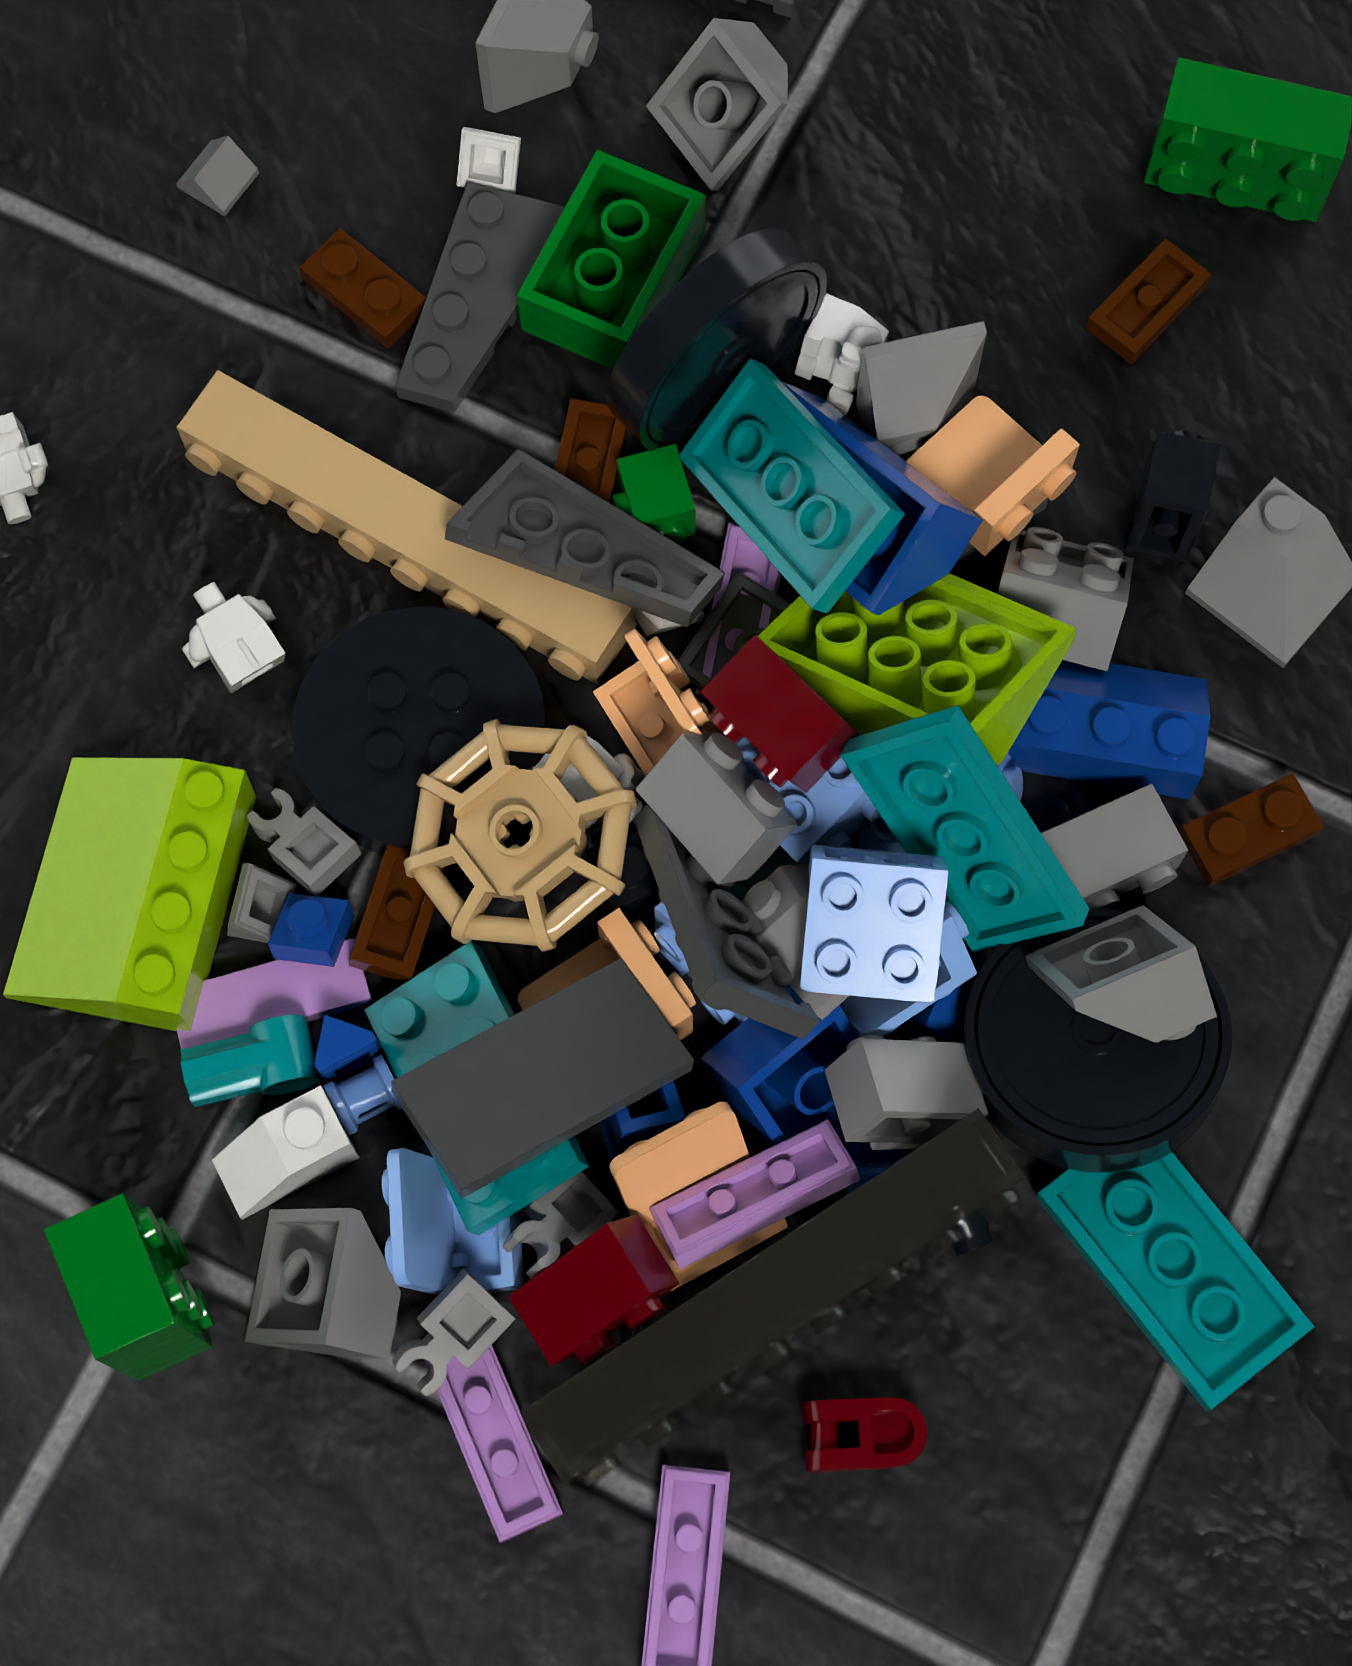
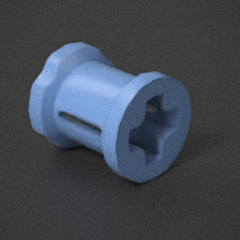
M382 1054L373 1058V1066L338 1084L330 1081L323 1085L348 1136L358 1131V1124L393 1106L399 1111L403 1109L392 1093L391 1081L394 1080V1077Z

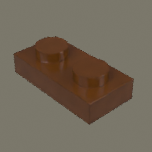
M341 228L299 267L302 279L387 349L420 318L426 301L424 295Z
M1165 238L1088 317L1085 329L1132 365L1208 286L1212 274Z
M570 399L554 470L612 505V495L615 493L618 479L616 459L623 457L628 429L611 413L608 405Z
M1291 773L1182 825L1178 832L1208 887H1211L1319 835L1325 826L1294 773Z
M387 845L353 946L349 966L406 983L413 978L435 905L416 879L406 875L403 862L410 857L411 849ZM448 866L441 870L444 875H446Z

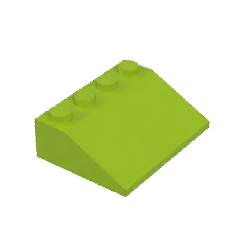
M949 573L881 615L871 613L846 591L828 614L812 609L799 596L758 637L773 649L860 735L958 705L996 765L999 766L1005 759L1076 638V628Z
M72 757L3 995L8 999L161 1029L191 1031L203 982L208 980L249 826L247 814L253 810L256 800V794L246 771L184 758Z

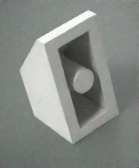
M320 1085L259 1117L214 1157L212 1162L239 1217L244 1219L360 1157L328 1095Z

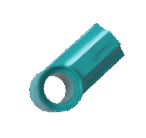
M293 1014L272 1017L253 1024L249 1028V1033L180 1049V1063L184 1083L190 1101L195 1107L259 1091L265 1095L297 1092L319 1082L318 1071L314 1065L315 1057L307 1019L303 1015Z

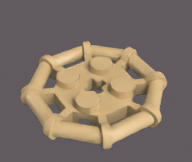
M497 719L483 724V731L431 774L425 775L422 773L416 783L420 788L410 857L403 862L407 877L416 879L451 926L452 938L462 944H468L472 940L538 946L542 952L554 949L557 946L556 940L613 894L620 896L626 886L621 881L630 815L631 811L637 807L634 791L626 790L587 741V732L575 725H571L567 729L501 725ZM509 751L550 754L543 768L532 767L534 770H526L510 765ZM491 760L492 770L461 794L453 789L486 761ZM573 764L597 797L579 803L561 781L569 765ZM444 802L455 807L453 816L457 819L455 836L452 833L450 834L449 844L438 847ZM604 817L596 867L581 859L587 846L586 822ZM514 819L522 824L532 821L533 829L529 833L530 840L522 847L515 844L506 848L504 842L510 836L509 829L506 827L508 823ZM458 863L473 883L474 888L465 902L441 871L445 866ZM574 872L589 880L547 914L543 897ZM493 897L504 898L514 902L525 901L529 919L484 915V912Z

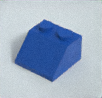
M788 984L786 989L795 1004L804 1002ZM840 1005L823 1020L819 1018L820 1022L804 1039L748 1018L700 1058L729 1102L769 1148L827 1119L839 1139L841 1140L844 1137L824 1070L847 1051L846 1046L851 1041L859 1038Z

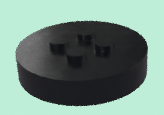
M761 229L727 244L701 262L680 280L653 308L632 335L617 360L608 383L607 405L609 410L648 450L654 451L657 448L676 444L677 448L686 445L750 358L765 364L774 375L789 359L805 337L812 320L817 316L823 303L827 288L825 270L783 229Z
M408 607L387 611L359 622L343 632L321 652L306 674L297 695L292 720V741L299 771L320 812L352 838L357 845L384 855L387 845L411 849L420 788L416 783L422 773L425 775L431 774L483 731L484 723L497 719L501 725L548 727L538 681L522 653L509 639L487 623L458 611L436 607ZM509 751L510 765H514L519 769L533 770L532 767H535L545 754ZM491 760L486 761L453 789L461 794L492 770ZM444 802L438 847L449 844L450 834L452 833L455 836L457 819L453 816L455 807ZM515 819L510 821L506 827H509Z
M1094 907L1089 908L1090 910L1083 926L1006 945L1000 944L990 954L979 970L968 996L965 1010L963 1043H965L970 1068L981 1090L988 1111L986 1116L1006 1138L1028 1154L1047 1163L1066 1169L1101 1173L1129 1170L1165 1157L1190 1139L1203 1125L1219 1097L1227 1072L1232 1049V1024L1229 1007L1222 987L1210 966L1199 953V959L1217 1017L1197 1025L1191 1034L1183 1038L1162 1040L1155 1043L1075 1011L1029 968L1025 955L1127 912Z

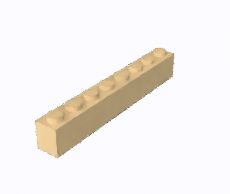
M219 370L216 371L177 426L187 451L185 453L186 458L204 473L211 476H216L218 472L225 474L237 481V487L252 500L260 504H267L271 500L287 509L288 516L305 530L318 533L322 529L339 539L340 546L353 557L363 562H369L371 558H374L390 567L391 574L406 587L415 591H421L423 587L443 597L442 601L449 610L478 617L496 627L495 629L509 639L517 649L525 651L530 646L549 657V664L559 673L570 679L580 680L581 676L599 685L626 643L624 635L637 626L636 609L445 540L446 524L463 506Z

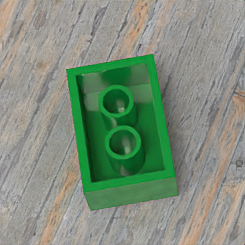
M1178 57L1158 123L1144 183L1159 186L1164 191L1173 194L1190 193L1216 199L1229 207L1247 206L1276 213L1279 217L1286 220H1307L1317 223L1344 160L1352 124V96Z
M596 150L517 294L521 330L613 370L622 351L640 324L661 299L680 281L706 232V195L605 152Z
M122 1193L44 1229L95 1360L140 1381L212 1347L205 1330L215 1325L209 1305L202 1291L199 1288L193 1290L191 1284L184 1278L181 1271L182 1267L190 1264L185 1246L177 1230L174 1227L168 1229L162 1217L156 1219L149 1206L140 1208Z

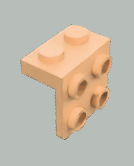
M977 396L907 459L906 462L983 520L969 543L983 556H986L1003 539L1010 541L1015 538L1033 516L1032 511L1046 498L1051 501L1056 499L1070 485L1076 476V471L1072 468L1080 444L1061 428L1044 445H1041L990 398Z
M634 628L625 634L624 637L639 661L594 690L593 693L644 775L647 776L681 734H702L701 732L708 731L720 733V731L708 718L711 712L703 702L700 703L690 688L686 691L682 690L691 681L672 652L666 650L657 636L647 642Z
M620 908L597 922L599 940L523 988L518 995L519 1006L523 1011L622 958L678 1038L682 1040L693 1032V1014L690 1008L696 1005V1001L691 991L677 972H673L668 976L665 975L653 957L660 950L647 927L640 919L630 924Z
M718 1102L708 1108L696 1110L689 1114L682 1122L656 1136L632 1144L622 1154L615 1157L609 1165L629 1216H638L680 1283L670 1291L788 1228L786 1220L783 1218L679 1270L652 1217L649 1207L750 1158L736 1115L727 1102Z

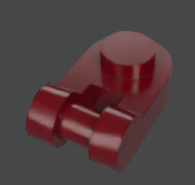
M893 1397L833 1399L802 1403L803 1423L810 1424L812 1450L805 1451L806 1472L808 1473L896 1469L907 1466L917 1459L926 1446L928 1429L925 1417L915 1405L905 1399ZM857 1422L859 1447L839 1448L837 1423Z

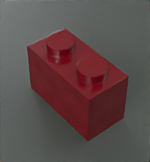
M754 635L700 691L716 708L708 718L735 744L745 736L760 751L752 762L779 788L789 780L807 793L841 758L840 754L848 740L861 736L757 635Z
M634 1215L606 1223L508 1297L550 1366L576 1357L580 1365H584L614 1346L615 1343L610 1334L626 1323L629 1329L632 1330L659 1314L665 1308L659 1298L680 1283L638 1216Z

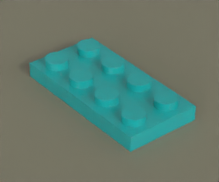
M751 358L679 454L682 462L808 605L814 610L827 614L905 515L765 364Z
M958 705L848 740L840 756L904 851L911 854L944 857L948 868L945 902H949L964 920L969 931V935L964 940L972 952L1083 926L1090 910Z
M472 941L364 1009L396 1078L515 1015L482 947ZM575 1136L461 1199L434 1158L466 1230L478 1236L589 1167Z
M1173 1152L1152 1163L1117 1172L1096 1173L1068 1169L1035 1196L1206 1412L1216 1407L1315 1327Z

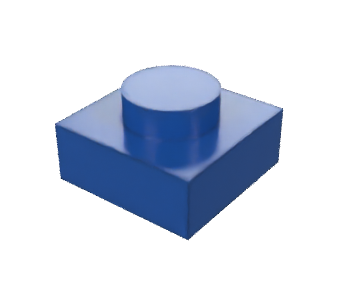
M289 893L268 942L273 958L334 967L354 918L349 900Z

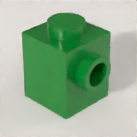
M676 444L616 459L620 493L612 495L613 506L678 545L685 541L688 536L696 534V509Z

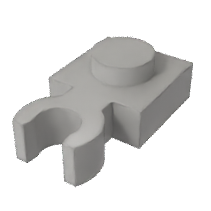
M275 788L271 795L277 806L282 810L280 815L272 820H264L252 810L247 814V818L259 838L267 842H274L268 848L273 860L312 895L318 896L362 853L357 843L315 806L300 818L299 811L291 796L284 790Z
M581 1171L533 1201L523 1211L531 1220L520 1224L505 1239L502 1247L508 1253L519 1243H528L536 1250L537 1262L526 1272L532 1279L558 1259L560 1252L565 1255L606 1223L611 1222L620 1212Z
M463 1268L417 1317L419 1324L429 1333L422 1340H411L403 1344L396 1351L392 1363L402 1373L414 1360H428L430 1362V1369L417 1385L425 1396H429L443 1385L447 1375L446 1365L454 1356L469 1369L511 1325L515 1317Z

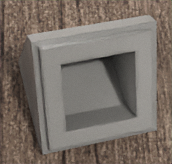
M229 136L211 140L176 185L178 189L221 215L226 216L257 177L259 171Z
M243 863L228 922L227 936L268 943L289 893L295 892L296 884L253 864Z

